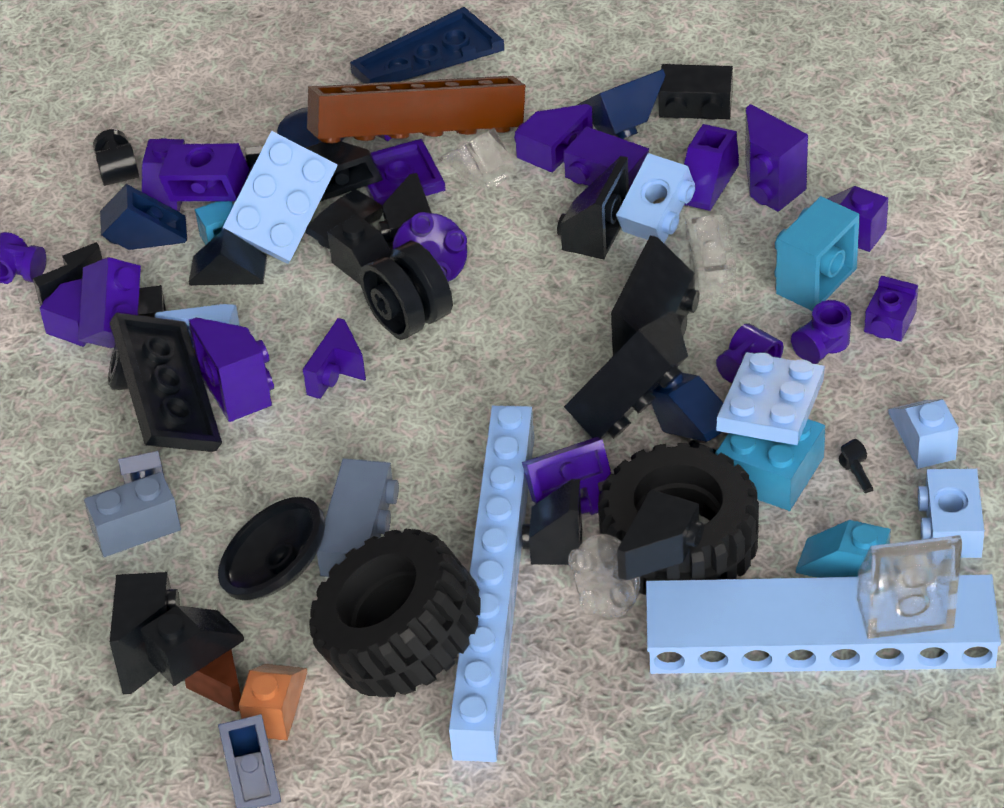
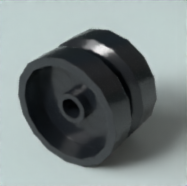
M410 240L391 250L388 258L381 256L361 267L359 276L365 300L378 322L395 338L399 340L406 339L422 330L425 323H434L451 313L453 300L448 281L440 265L420 243Z

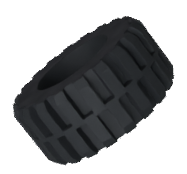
M665 443L655 445L653 450L645 452L643 449L634 453L631 456V461H622L613 469L614 474L611 473L606 478L598 500L600 548L603 551L605 563L609 569L615 570L617 578V549L651 489L699 503V515L709 520L708 523L704 524V531L699 545L696 548H690L683 563L627 581L619 579L625 585L631 582L633 590L646 596V581L737 579V575L741 577L751 566V560L756 556L758 549L759 501L757 500V490L754 483L749 479L748 473L739 464L734 466V460L722 452L716 455L713 453L712 448L700 445L699 448L690 447L689 443H677L675 447H666Z
M404 529L403 533L399 530L387 531L383 537L373 536L365 540V545L359 549L353 548L345 554L347 558L339 565L335 564L328 572L329 578L326 582H321L316 591L318 599L312 601L309 628L315 648L352 689H356L359 693L367 696L395 697L396 692L406 695L416 691V687L421 684L427 686L437 680L435 676L443 669L447 672L455 664L454 658L459 652L462 654L465 652L470 644L468 638L470 634H475L479 618L477 615H480L481 598L479 597V588L476 581L444 541H441L430 532L416 529Z

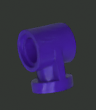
M9 232L0 233V283H11L16 275H21L25 281L34 283L33 278L42 275L45 271V249L35 245L28 247L24 240Z
M836 300L822 301L817 304L812 311V320L803 327L798 328L791 335V344L796 354L803 360H807L812 364H818L828 353H839L845 350L850 344V308L845 303Z
M750 323L744 324L732 337L729 349L721 353L716 359L718 372L723 379L733 383L746 352L754 354L767 353L772 357L781 358L784 349L783 342Z

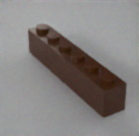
M514 76L308 86L307 129L319 141L325 143H337L343 137H354V139L360 141H371L377 135H388L395 139H405L410 136V133H422L425 136L438 137L442 136L444 131H456L459 134L472 135L477 133V129H489L493 132L505 133L509 132L511 127H518L524 123L526 85Z

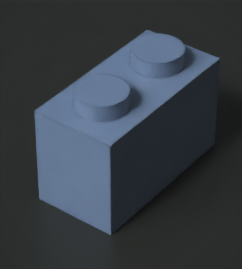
M162 472L84 498L91 530L103 557L181 530L175 499Z

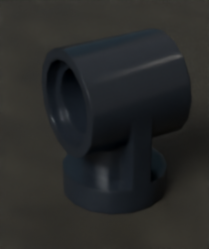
M109 129L99 133L94 139L93 149L103 185L106 186L139 178L134 152L127 136L116 129Z

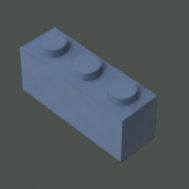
M342 459L325 518L323 540L317 552L320 576L329 577L328 572L335 564L339 565L347 558L345 556L346 553L353 548L359 549L365 545V540L373 536L380 538L382 534L384 535L385 532L390 530L391 513L388 509L390 504L397 503L399 482L392 478L390 462Z

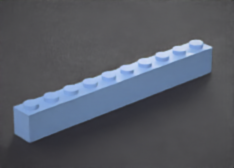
M492 405L470 567V575L476 581L479 588L481 608L480 615H477L479 619L475 634H470L468 638L469 646L463 654L459 652L449 725L453 760L497 762L522 549V526L525 523L529 489L522 462L532 459L534 446L533 412L531 406Z

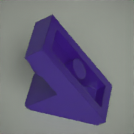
M337 318L303 368L306 395L321 399L328 387L335 386L339 374L363 381L366 380L363 355L344 319Z

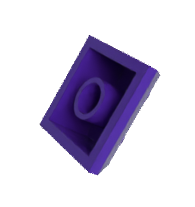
M749 104L746 107L745 163L749 194L757 203L766 205L779 212L807 189L808 134Z
M197 317L190 319L189 325L195 355L203 381L228 422L272 406L270 391L274 389V383L268 369L265 367V363L269 362L270 359L263 341H256L247 327Z

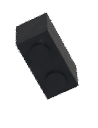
M661 64V70H664L666 76L658 93L659 118L730 120L733 95V66Z

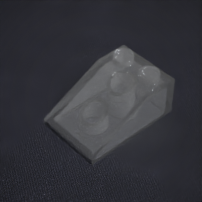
M960 535L870 546L858 570L857 601L867 639L954 628L962 551Z

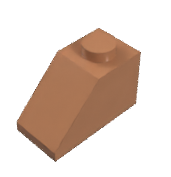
M263 664L249 670L239 702L241 719L262 714L267 738L287 741L306 679L307 668Z

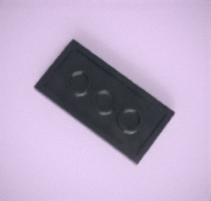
M115 313L110 321V326L144 444L146 446L206 452L217 451L222 444V440L186 323L177 320Z

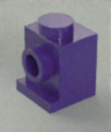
M881 275L878 288L865 311L864 332L879 338H888L902 342L917 312L918 285Z

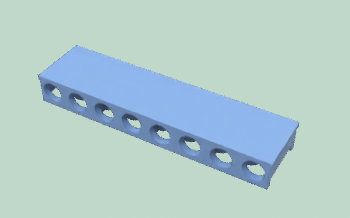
M992 574L646 581L647 652H650V674L996 668L998 646L1001 645ZM931 647L945 650L944 654L937 658H926L920 654L922 650ZM972 647L988 648V653L981 657H969L964 654L965 650ZM885 648H895L901 651L897 657L892 659H883L875 654ZM800 649L813 653L806 660H794L788 656L790 652ZM840 649H852L857 652L853 658L846 660L837 659L832 656L833 652ZM754 650H761L769 653V656L761 661H751L744 654ZM708 651H719L726 656L720 661L709 662L702 659L700 655ZM663 652H676L682 655V657L676 662L668 663L659 660L657 655Z

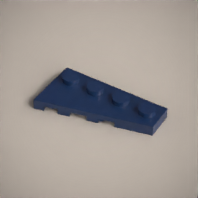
M462 7L351 61V73L362 83L400 82L504 51V39L468 9Z

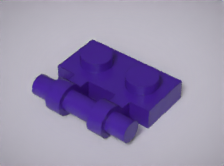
M594 437L522 462L533 502L537 504L571 479H580V489H583V497H581L582 514L590 512L591 515L598 513L599 495L602 493V490H599L598 483L605 481L611 474L603 439Z

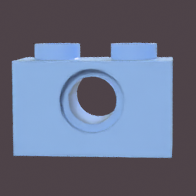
M648 153L616 214L623 232L646 240L649 239L650 235L655 236L665 243L668 235H672L676 231L679 223V214L684 204L691 201L695 192V183L689 167ZM659 198H665L660 203H653L655 200Z
M977 468L927 469L926 485L918 486V510L926 511L927 517H921L922 543H929L931 558H982L984 523Z

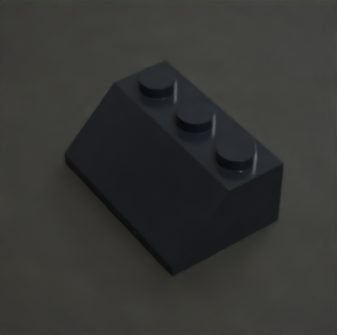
M650 235L611 312L613 356L639 329L671 311L678 317L682 335L684 336L687 327V315L689 312L694 313L697 309L700 292L695 290V273L658 237Z
M671 311L639 329L564 406L591 438L599 437L602 439L609 434L613 439L616 438L631 424L627 417L634 410L639 414L656 399L652 392L659 385L666 388L682 373L678 366L688 357V353L676 314Z

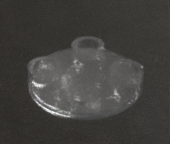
M597 534L587 538L578 549L571 551L568 564L573 571L576 589L580 595L579 604L584 613L588 615L599 614L606 618H617L629 612L634 606L639 594L640 576L627 581L618 578L617 549L622 541L608 534Z

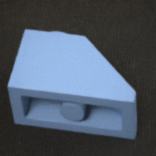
M943 399L923 400L888 409V413L917 469L956 460L959 427Z

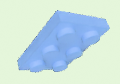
M271 131L222 230L224 228L255 248L289 264L338 165Z
M746 352L717 416L716 431L798 445L823 383L825 366L812 364L807 360H789L772 357L767 353L754 354Z

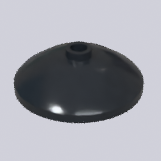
M291 497L278 501L256 514L236 533L224 551L218 569V580L221 587L235 599L254 600L270 596L293 583L308 568L321 546L325 530V517L321 508L309 498Z

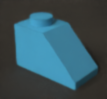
M847 520L813 535L806 540L796 567V573L817 578L884 576L889 561L891 529Z

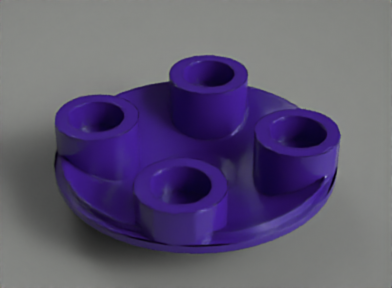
M420 212L404 222L397 231L393 241V249L410 240L420 243L440 265L448 282L455 279L462 271L467 259V236L451 219L440 214Z

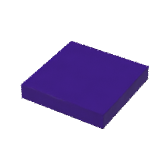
M422 139L371 152L383 180L367 185L365 188L370 198L381 205L386 202L409 174L413 173L418 174L425 196L446 191L445 182Z

